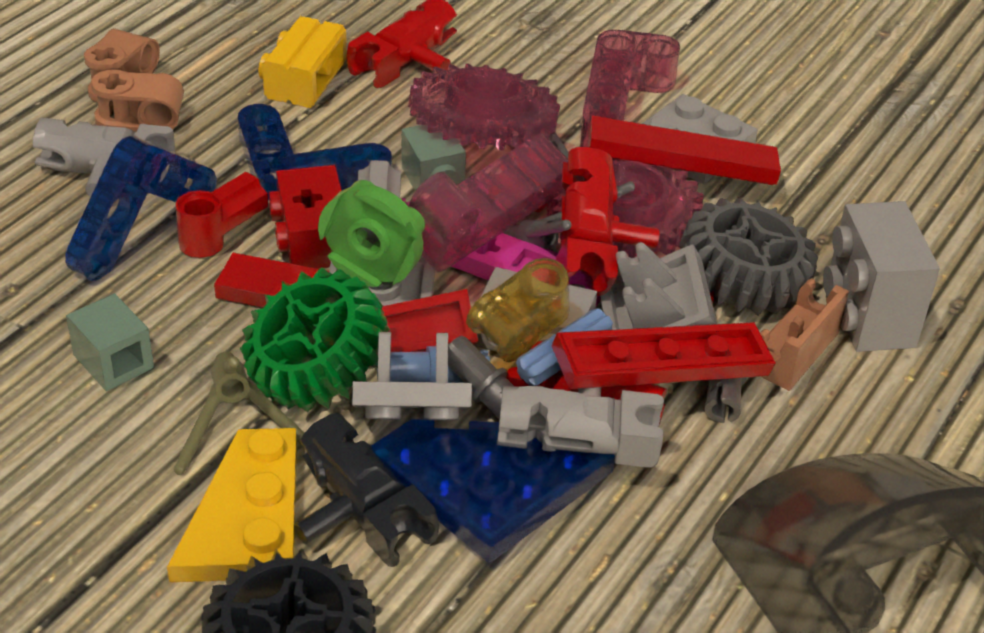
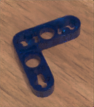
M252 104L242 108L238 113L239 138L250 172L258 177L261 186L268 193V201L269 192L277 191V178L271 173H276L279 170L335 165L341 190H344L358 181V171L369 166L371 161H389L392 167V152L387 147L377 143H364L294 154L280 114L276 108L266 104ZM262 126L263 130L258 131V127ZM264 150H275V151H277V152H273V153H260L261 151H264Z
M128 136L123 138L112 150L69 242L65 254L67 267L90 281H98L113 268L148 193L176 202L181 195L191 191L212 192L217 184L215 172L191 158L139 137ZM169 165L167 174L165 175L164 179L160 182L162 173L164 172L165 168ZM188 178L193 180L190 186H185ZM119 199L115 211H114L113 214L107 219L108 214H109V211H110L112 205L114 204L115 201H117V200Z

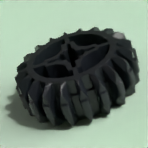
M302 548L294 558H283L279 551L275 549L271 561L262 563L251 556L246 572L229 568L226 585H213L210 604L203 606L201 624L202 633H376V627L373 626L376 624L375 606L372 605V599L368 598V591L364 586V581L353 580V574L350 572L348 564L332 568V562L329 560L327 553L314 561L308 560Z

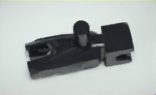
M340 413L330 414L313 423L303 434L300 442L307 451V453L302 455L304 461L311 470L317 485L321 488L327 487L331 491V502L294 523V529L300 540L304 544H308L353 517L365 530L367 544L387 566L395 567L400 562L399 553L394 549L398 541V535L411 533L416 535L425 544L434 543L439 532L437 512L430 501L414 484L407 488L376 455L370 444L365 441L357 443L353 441L358 436V433Z

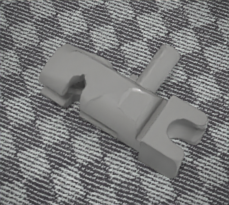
M40 118L34 131L33 148L42 149L40 157H36L35 165L56 171L90 174L85 191L88 196L95 199L102 198L105 195L112 174L125 175L128 172L131 173L132 182L167 183L166 163H172L175 159L174 132L171 127L140 124L137 132H134L128 128L93 125L83 121L67 127L65 120Z
M504 386L497 445L527 448V442L537 438L543 444L542 449L544 451L565 450L602 454L610 453L615 454L616 464L648 468L655 467L659 461L663 441V430L659 428L664 398L658 394L623 390L621 400H616L614 398L601 397L602 387L578 389V392L549 389L543 386Z

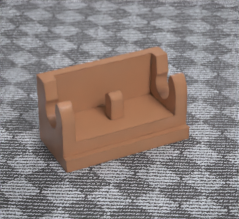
M809 279L798 292L796 305H793L771 331L764 329L760 332L776 362L770 375L761 377L790 391L839 334L849 290L836 285L826 298L827 305L818 303L812 294L816 288L815 280Z

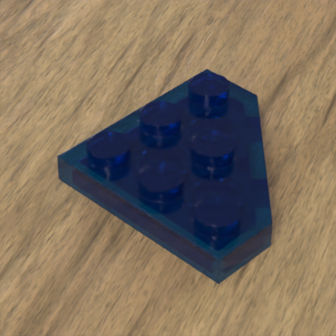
M411 419L371 445L376 455L406 488L414 484L430 501L437 512L438 521L489 564L614 471L615 455L610 453L602 454L565 450L544 451L542 449L543 444L537 438L528 441L527 448L497 445L500 422L469 421V429L434 428L435 420Z

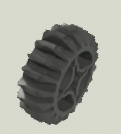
M740 197L734 203L720 198L716 204L705 203L701 211H694L692 218L688 220L679 244L681 246L680 249L694 244L702 259L709 293L714 291V296L718 298V305L725 302L732 304L737 312L743 308H749L757 316L764 309L773 314H778L782 307L791 309L797 301L800 288L809 279H814L813 276L817 269L818 256L814 253L816 243L806 238L807 229L794 226V217H783L777 213V207L767 209L762 207L758 200L754 204H748Z

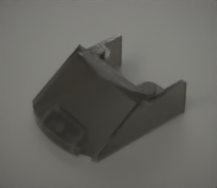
M860 453L818 459L781 471L747 490L724 511L716 522L712 541L778 633H867L879 625L885 611V598L880 588L865 571L867 569L952 538L984 575V478L917 457L899 454Z

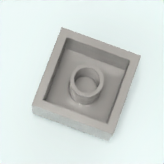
M905 201L845 204L840 226H836L833 231L832 243L834 253L831 266H826L823 274L824 290L827 296L836 285L849 290L840 327L843 331L848 332L856 352L917 348L940 267Z

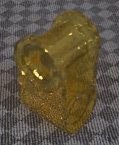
M540 258L527 263L520 271L496 289L481 296L475 302L467 315L466 324L468 328L474 333H483L498 347L497 353L499 357L505 362L516 361L520 356L527 353L534 344L556 327L562 325L568 318L570 297L567 270L554 259Z

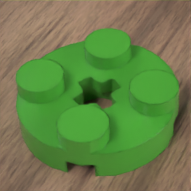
M359 180L351 187L340 191L321 212L318 232L320 240L326 236L327 243L332 250L328 258L338 270L342 269L351 278L357 276L368 287H378L382 282L394 281L392 285L401 282L418 264L423 252L422 232L425 229V222L422 215L416 209L408 207L395 194L375 186L370 181ZM363 228L373 231L379 240L375 244L370 243L366 240L368 233Z

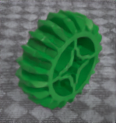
M322 267L313 278L301 271L297 282L290 285L282 281V290L276 295L264 294L266 305L263 309L252 310L251 315L254 324L242 329L246 341L240 347L243 359L246 361L244 366L247 369L248 376L256 384L257 388L265 397H270L272 401H277L288 410L297 405L298 408H302L306 412H309L316 402L329 409L333 397L338 394L350 399L349 388L353 386V381L367 382L365 372L368 369L378 368L379 332H388L390 330L387 318L382 310V303L375 293L370 291L365 282L360 281L357 276L351 278L342 269L331 274Z

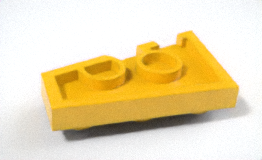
M296 428L238 429L167 565L169 583L226 581L229 568L246 572L251 556L262 563L271 561L275 549L279 551L283 558H294L297 473Z

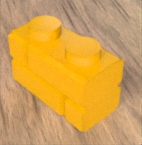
M300 16L288 31H281L276 47L271 53H264L259 63L258 74L260 79H263L264 94L267 99L284 103L290 100L293 105L311 108L347 60L346 29L342 24L328 21L320 24L318 19Z

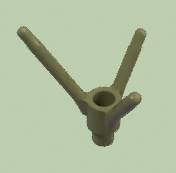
M222 352L214 360L215 365L211 372L214 384L210 388L206 403L179 455L174 472L178 475L184 474L218 405L223 401L235 403L244 398L251 400L281 428H296L297 441L302 444L300 439L305 432L247 379L244 366L237 357L230 352Z

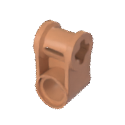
M113 28L99 42L85 51L84 60L85 64L90 68L91 80L94 75L105 70L153 74L158 65L160 48L156 39ZM90 82L88 85V96L91 100L98 103L97 95L92 91Z
M105 70L94 75L92 78V91L97 95L98 108L94 112L97 125L122 127L137 131L140 124L167 126L172 129L176 127L184 89L180 81L172 75Z

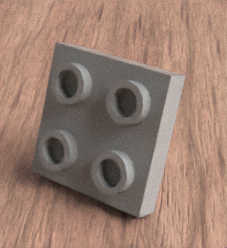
M644 243L636 244L637 257L635 258L628 257L624 251L616 253L621 275L617 276L610 291L600 296L603 312L613 322L612 330L717 324L702 259L694 244L661 258Z
M379 332L378 382L353 381L352 405L356 408H365V418L400 420L401 409H424V420H458L459 410H469L471 408L472 383H448V333L436 334V383L391 382V332Z

